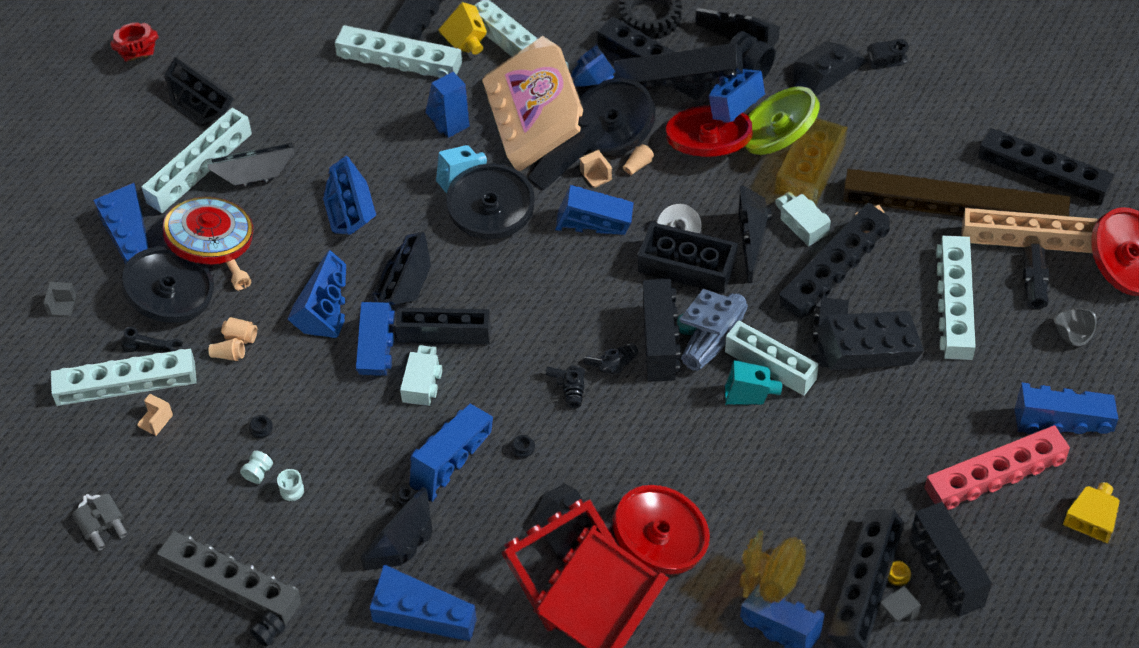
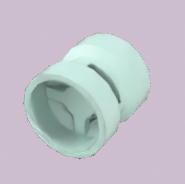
M255 450L250 455L249 462L241 468L240 473L246 480L260 484L264 478L265 471H269L272 467L273 461L266 454Z
M286 469L278 475L277 483L283 499L295 501L302 497L304 486L298 471Z

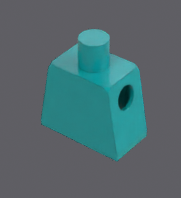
M734 361L725 383V404H764L768 394H781L782 381L770 380V369L768 367Z

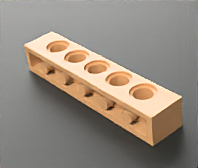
M965 208L962 222V237H970V243L1024 248L1031 244H1039L1048 250L1092 253V231L1099 219Z

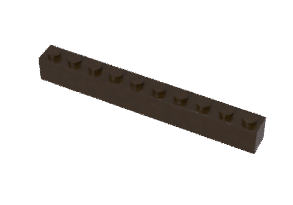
M847 169L843 202L865 205L869 202L873 206L880 205L881 207L964 217L965 208L1069 216L1070 196L859 169Z

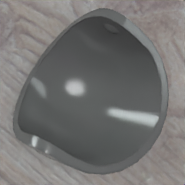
M1076 308L1058 313L1054 317V323L1060 337L1065 342L1075 346H1082L1093 337L1097 318L1096 314L1091 310Z

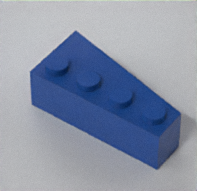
M134 183L93 200L98 215L125 264L135 254L149 248L140 201Z
M1021 383L1015 405L1018 432L1034 434L1055 425L1060 433L1074 432L1076 434H1083L1085 432H1098L1106 434L1114 431L1116 428L1118 414L1114 395L1087 391L1082 394H1076L1073 389L1065 388L1059 392L1052 391L1050 386L1041 385L1037 389L1030 388L1029 383Z
M469 404L463 410H459L455 418L449 423H445L435 436L429 437L426 444L420 449H416L411 455L410 487L414 490H420L422 487L426 488L428 500L432 502L437 497L436 490L439 486L445 487L449 483L453 470L455 468L460 470L465 464L468 454H473L491 433L493 416L472 404Z
M383 566L370 606L373 622L466 641L471 640L477 619L475 605L391 567Z

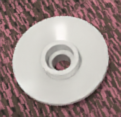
M674 204L667 207L660 214L657 221L659 224L677 228L679 223H683V230L699 234L701 232V220L698 213L685 204Z

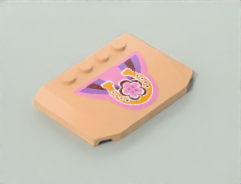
M544 36L528 45L482 79L506 155L516 170L521 171L580 132L578 121L579 117H582L583 109L562 50Z

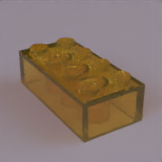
M816 118L812 126L792 143L776 176L775 193L783 196L785 193L791 192L795 197L803 194L817 205L845 147L848 127Z

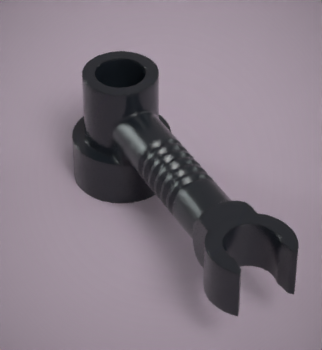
M131 326L125 328L124 335L121 338V347L126 352L136 351L140 344L157 347L165 352H173L178 349H173L172 347H182L183 343L179 339L165 341L139 335L137 329Z

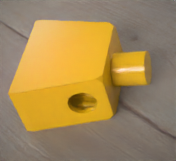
M462 2L438 30L454 48L461 49L463 52H472V54L476 55L483 50L480 41L487 31L476 6Z
M1104 482L1100 483L1097 489L1090 486L1085 487L1068 510L1063 525L1108 544L1114 530L1120 501L1118 498L1111 496L1113 487Z

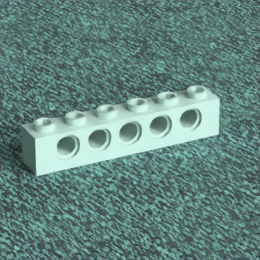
M482 0L474 5L486 28V36L512 57L537 40L535 36L490 0Z
M343 25L335 42L337 56L343 59L359 60L363 63H373L382 67L397 68L401 71L417 72L421 75L442 78L453 71L457 75L462 64L461 49Z
M234 108L226 112L142 186L146 203L160 213L167 210L211 171L208 169L207 159L228 156L252 134L248 117Z
M942 236L941 245H937L936 258H940V262L937 264V276H941V281H938L937 291L938 294H942V299H939L938 312L943 313V317L939 319V331H943V336L940 337V350H944V359L973 360L975 329L970 237Z
M179 349L173 352L155 353L148 356L131 357L117 361L111 360L105 363L86 364L80 367L51 371L52 396L57 406L197 383L195 360L191 349Z

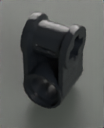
M903 39L870 44L867 47V54L871 67L877 70V68L885 69L906 64L908 59L906 53L909 50V44Z

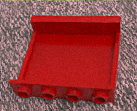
M593 525L589 530L584 528L577 538V541L580 543L575 551L573 549L568 551L562 560L566 564L561 571L556 570L548 581L552 585L547 592L542 590L534 601L537 605L534 612L584 648H623L669 578L661 572L657 574L596 531L597 526Z

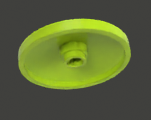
M792 87L782 90L760 103L748 115L752 121L753 135L750 142L744 147L752 154L764 155L779 151L799 139L812 126L819 113V100L813 91L805 87Z

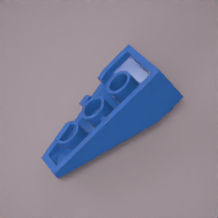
M331 250L323 257L293 305L288 320L304 334L336 338L339 336L344 324L345 315L340 313V305L345 304V297L341 296V288L346 284V264Z

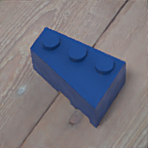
M743 69V74H737L734 78L720 77V83L714 86L709 95L712 117L715 120H722V122H732L738 115L745 112L748 107L764 96L762 71Z
M454 71L432 82L425 112L433 120L437 130L440 133L443 132L448 138L469 127L466 86Z
M570 185L558 209L555 230L562 231V227L576 228V232H583V229H597L596 233L625 235L631 225L634 202Z
M361 302L356 370L359 375L387 376V369H391L392 356L389 354L390 347L393 346L392 332L393 324L395 323V311H392L389 303Z

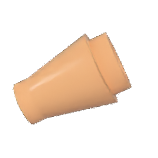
M644 144L636 146L623 166L624 171L632 176L635 172L651 163L654 157L652 150Z
M237 338L209 345V356L211 358L238 361V359L244 358L245 355L244 342Z

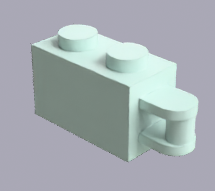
M787 192L775 200L777 207L781 210L780 219L807 246H811L829 235L831 224L829 217L822 213L814 202L803 194L795 197L791 192Z
M419 345L417 353L410 352L400 389L402 402L430 406L431 399L436 398V379H440L442 375V365H439L436 347Z

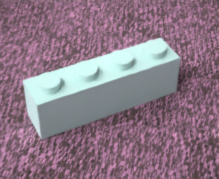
M738 321L726 335V353L742 362L768 367L771 378L782 381V384L803 396L817 380L818 363L741 321Z

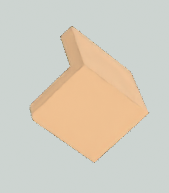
M599 150L580 158V172L592 188L612 180V167Z
M149 394L144 400L148 411L139 421L138 427L157 436L173 414L168 402Z

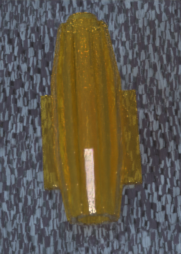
M759 530L755 538L750 539L748 549L744 550L742 564H745L746 568L745 572H742L740 587H744L743 597L748 598L757 579L761 577L760 596L763 597V600L769 601V603H779L793 590L805 564V544L800 539H796V537H789L772 551L771 555L762 552L764 531Z

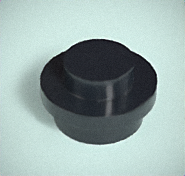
M257 415L251 420L249 430L254 437L264 438L272 432L273 424L268 417Z
M519 435L512 441V453L519 458L529 457L535 451V443L529 436Z

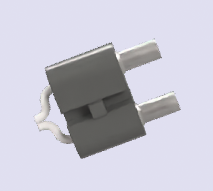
M87 494L82 497L83 502L79 504L78 509L72 513V517L85 539H92L99 551L106 547L99 535L103 533V530L114 527L120 538H124L128 534L121 523L124 517L110 494H103L101 496H90ZM87 499L92 500L93 503L90 505L86 504Z

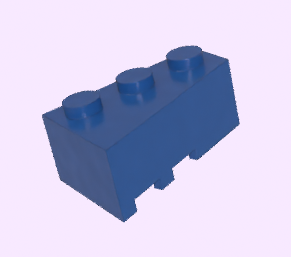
M758 584L741 605L740 617L743 622L749 627L760 629L767 639L778 641L784 645V648H812L821 636L824 613L818 610L815 614L804 609L805 605L803 603L791 604L784 600L785 595Z

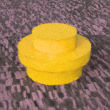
M901 561L893 562L888 582L895 586L907 584L911 577L909 567Z

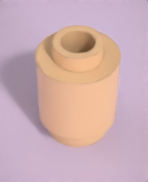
M230 317L227 321L223 322L221 333L224 334L226 340L237 338L242 340L244 344L248 342L253 343L257 336V326L253 325L250 321Z

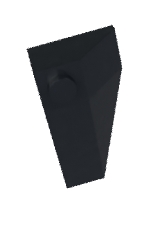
M701 8L696 10V25L732 40L738 33L743 31L757 38L758 42H765L772 47L779 40L780 26L762 18Z

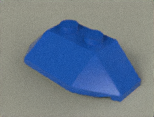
M596 45L579 58V64L571 74L573 84L577 87L598 85L605 80L612 79L614 77L612 74L615 73V70Z
M345 156L329 168L328 174L330 176L326 183L323 200L332 232L351 235L375 217L376 212L366 180L350 158Z

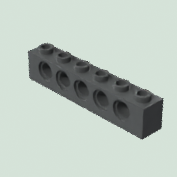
M173 531L157 553L162 566L263 616L269 611L276 615L284 626L287 625L302 603L299 591L295 586L278 582L271 574L266 573L264 575L248 563L243 565L237 562L231 555L215 551L209 544L203 543L202 545L196 542L186 533L180 534ZM250 585H256V586L253 587V588H250V589L247 588V587H249ZM272 595H277L275 598L268 599Z

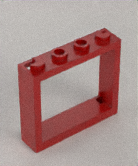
M581 499L568 507L570 511L563 516L558 512L548 518L549 524L543 528L539 524L526 532L528 537L519 541L518 538H515L505 544L507 549L501 554L534 610L537 607L534 601L539 593L516 556V552L583 512L587 514L591 523L597 526L596 531L616 544L590 499L584 503ZM539 616L547 631L556 628Z

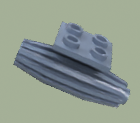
M703 289L681 316V323L697 328L681 357L686 367L693 371H699L719 354L726 344V335L738 321H742L748 304H746V299L742 295L732 293L726 297Z

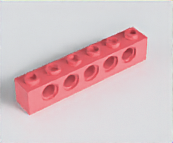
M1054 425L927 476L925 490L934 504L943 502L944 506L951 510L967 499L969 501L976 500L982 493L987 491L996 492L1007 483H1018L1024 476L1029 474L1038 475L1049 466L1057 467L1062 465L1067 459L1070 447Z

